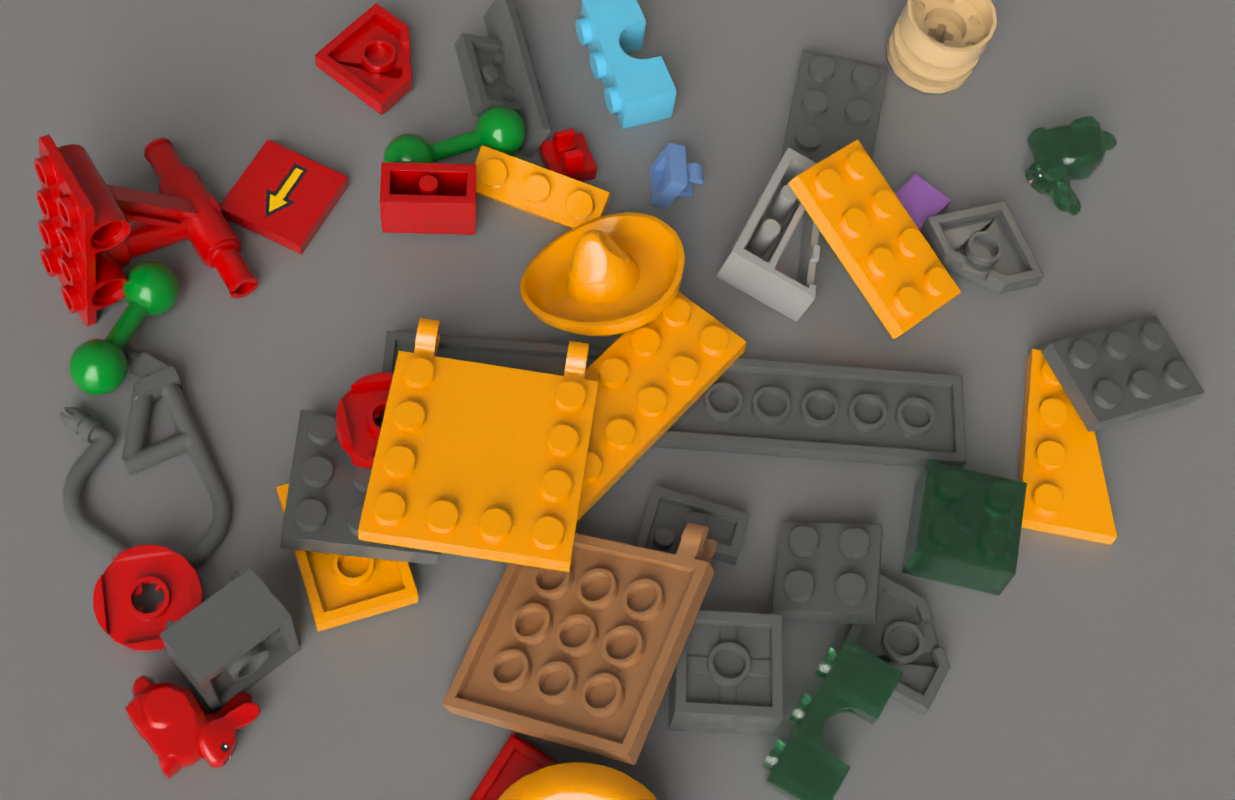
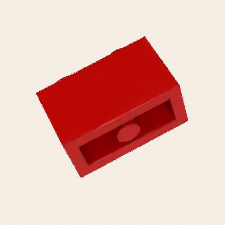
M381 162L380 214L382 233L476 235L477 165Z

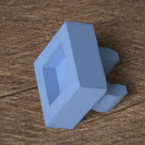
M668 143L649 166L651 203L655 206L669 208L678 196L691 197L693 195V183L702 185L704 182L703 166L697 163H687L686 149L682 145Z

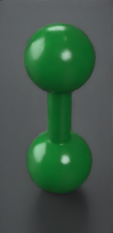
M494 106L485 110L479 116L475 130L429 144L427 140L415 134L397 136L387 145L383 162L435 163L445 158L481 148L482 145L511 156L522 147L526 137V126L520 114L514 109L506 106Z
M147 261L137 264L127 273L126 277L129 282L124 283L123 293L128 306L106 339L86 341L79 345L71 355L69 372L73 382L79 389L92 395H106L117 390L123 384L128 372V362L122 351L145 315L157 316L166 313L175 305L179 297V281L175 273L168 266L160 262Z

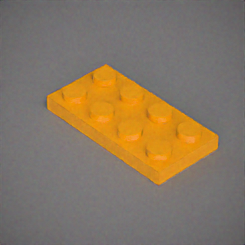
M858 139L788 182L893 339L908 331L961 293Z

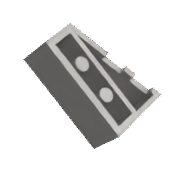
M788 147L768 179L716 277L798 322L816 297L817 285H814L816 263L820 258L821 246L818 245L820 230L788 182L817 163Z

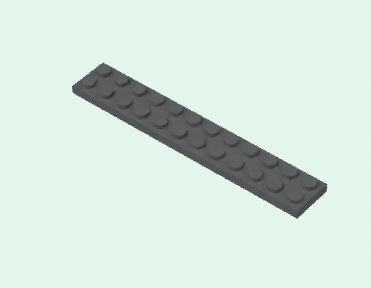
M387 331L382 372L394 373L399 351L414 353L417 333ZM440 335L436 356L564 376L569 345ZM589 346L586 369L608 348ZM738 358L651 447L962 470L966 464L962 375ZM384 413L380 414L379 419L383 420Z

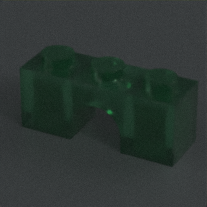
M846 640L840 652L832 647L829 648L815 673L816 676L823 679L822 684L814 698L806 693L802 695L789 718L790 722L797 725L790 740L786 744L777 739L762 765L764 769L771 772L764 784L791 800H833L851 767L834 757L826 748L823 740V728L826 720L838 713H851L873 724L878 720L903 675L902 671L849 640Z

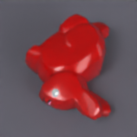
M145 675L135 680L132 687L134 697L125 707L128 717L140 737L147 741L158 757L161 771L167 779L174 776L183 767L194 765L202 758L213 768L217 769L224 766L232 757L237 746L238 731L251 724L261 713L259 704L252 702V696L248 693L235 695L219 712L207 713L191 690L171 682L156 684L151 677Z

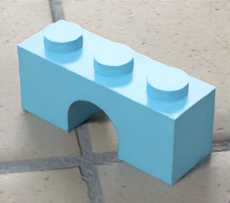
M582 0L580 18L575 20L576 34L580 44H587L590 51L589 61L595 79L601 78L605 87L604 99L609 113H616L622 130L671 118L677 90L662 56L650 59H636L626 54L643 48L646 20L637 0Z

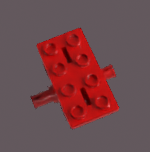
M49 134L39 137L40 157L34 159V166L42 188L36 191V198L43 213V220L38 221V228L45 243V249L40 250V257L50 277L57 275L63 285L61 293L68 310L72 314L78 312L87 327L97 323V310L108 307L124 298L123 286L129 280L122 267L130 265V259L189 239L202 262L210 268L216 269L228 288L231 297H245L258 286L257 277L253 275L240 254L242 250L241 241L222 215L217 201L208 193L197 171L183 164L174 150L171 141L167 138L156 139L144 148L145 159L149 161L160 179V194L108 185L103 180L84 147L77 144L57 147Z

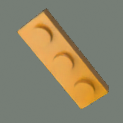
M483 145L475 161L477 165L476 194L569 229L603 217L612 196L608 191Z

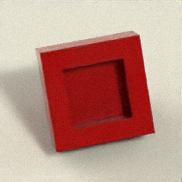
M573 128L555 132L552 140L543 142L539 147V155L544 168L581 182L596 178L597 167L582 132L575 134Z

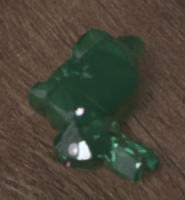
M1093 116L1075 119L1070 125L1058 126L1048 130L1044 127L1033 130L1028 137V145L1033 153L1034 163L1025 170L1027 182L1038 193L1051 196L1053 204L1060 211L1069 212L1073 216L1077 215L1081 209V204L1071 188L1070 181L1088 179L1103 162L1106 151L1113 149L1117 145L1115 136L1110 132L1103 131Z

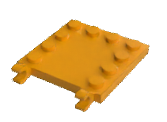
M420 318L414 353L398 352L358 527L359 540L569 572L599 381L584 379L589 344L569 341L564 376L437 357L440 335L438 334L440 321Z

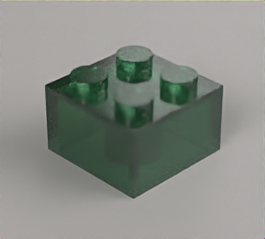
M929 460L914 488L901 573L999 596L1016 575L1027 483Z

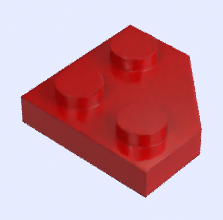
M375 3L315 54L316 67L380 115H383L412 89L409 27Z

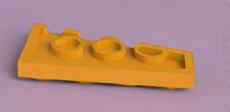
M1032 349L1027 357L1015 526L1111 545L1117 538V532L1095 431L1088 432L1043 356V350Z

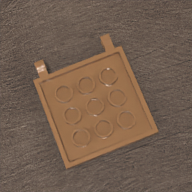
M582 517L577 521L576 531L581 523ZM688 523L683 531L676 555L575 533L569 572L508 563L443 700V706L450 713L635 765L715 573L709 562L715 553L717 542L716 540L706 538L709 532L708 526Z

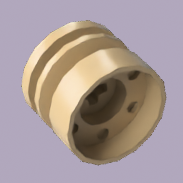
M907 0L887 42V60L894 73L908 86L925 93L942 94L958 89L970 77L972 70L990 42L997 26L996 9L992 1Z

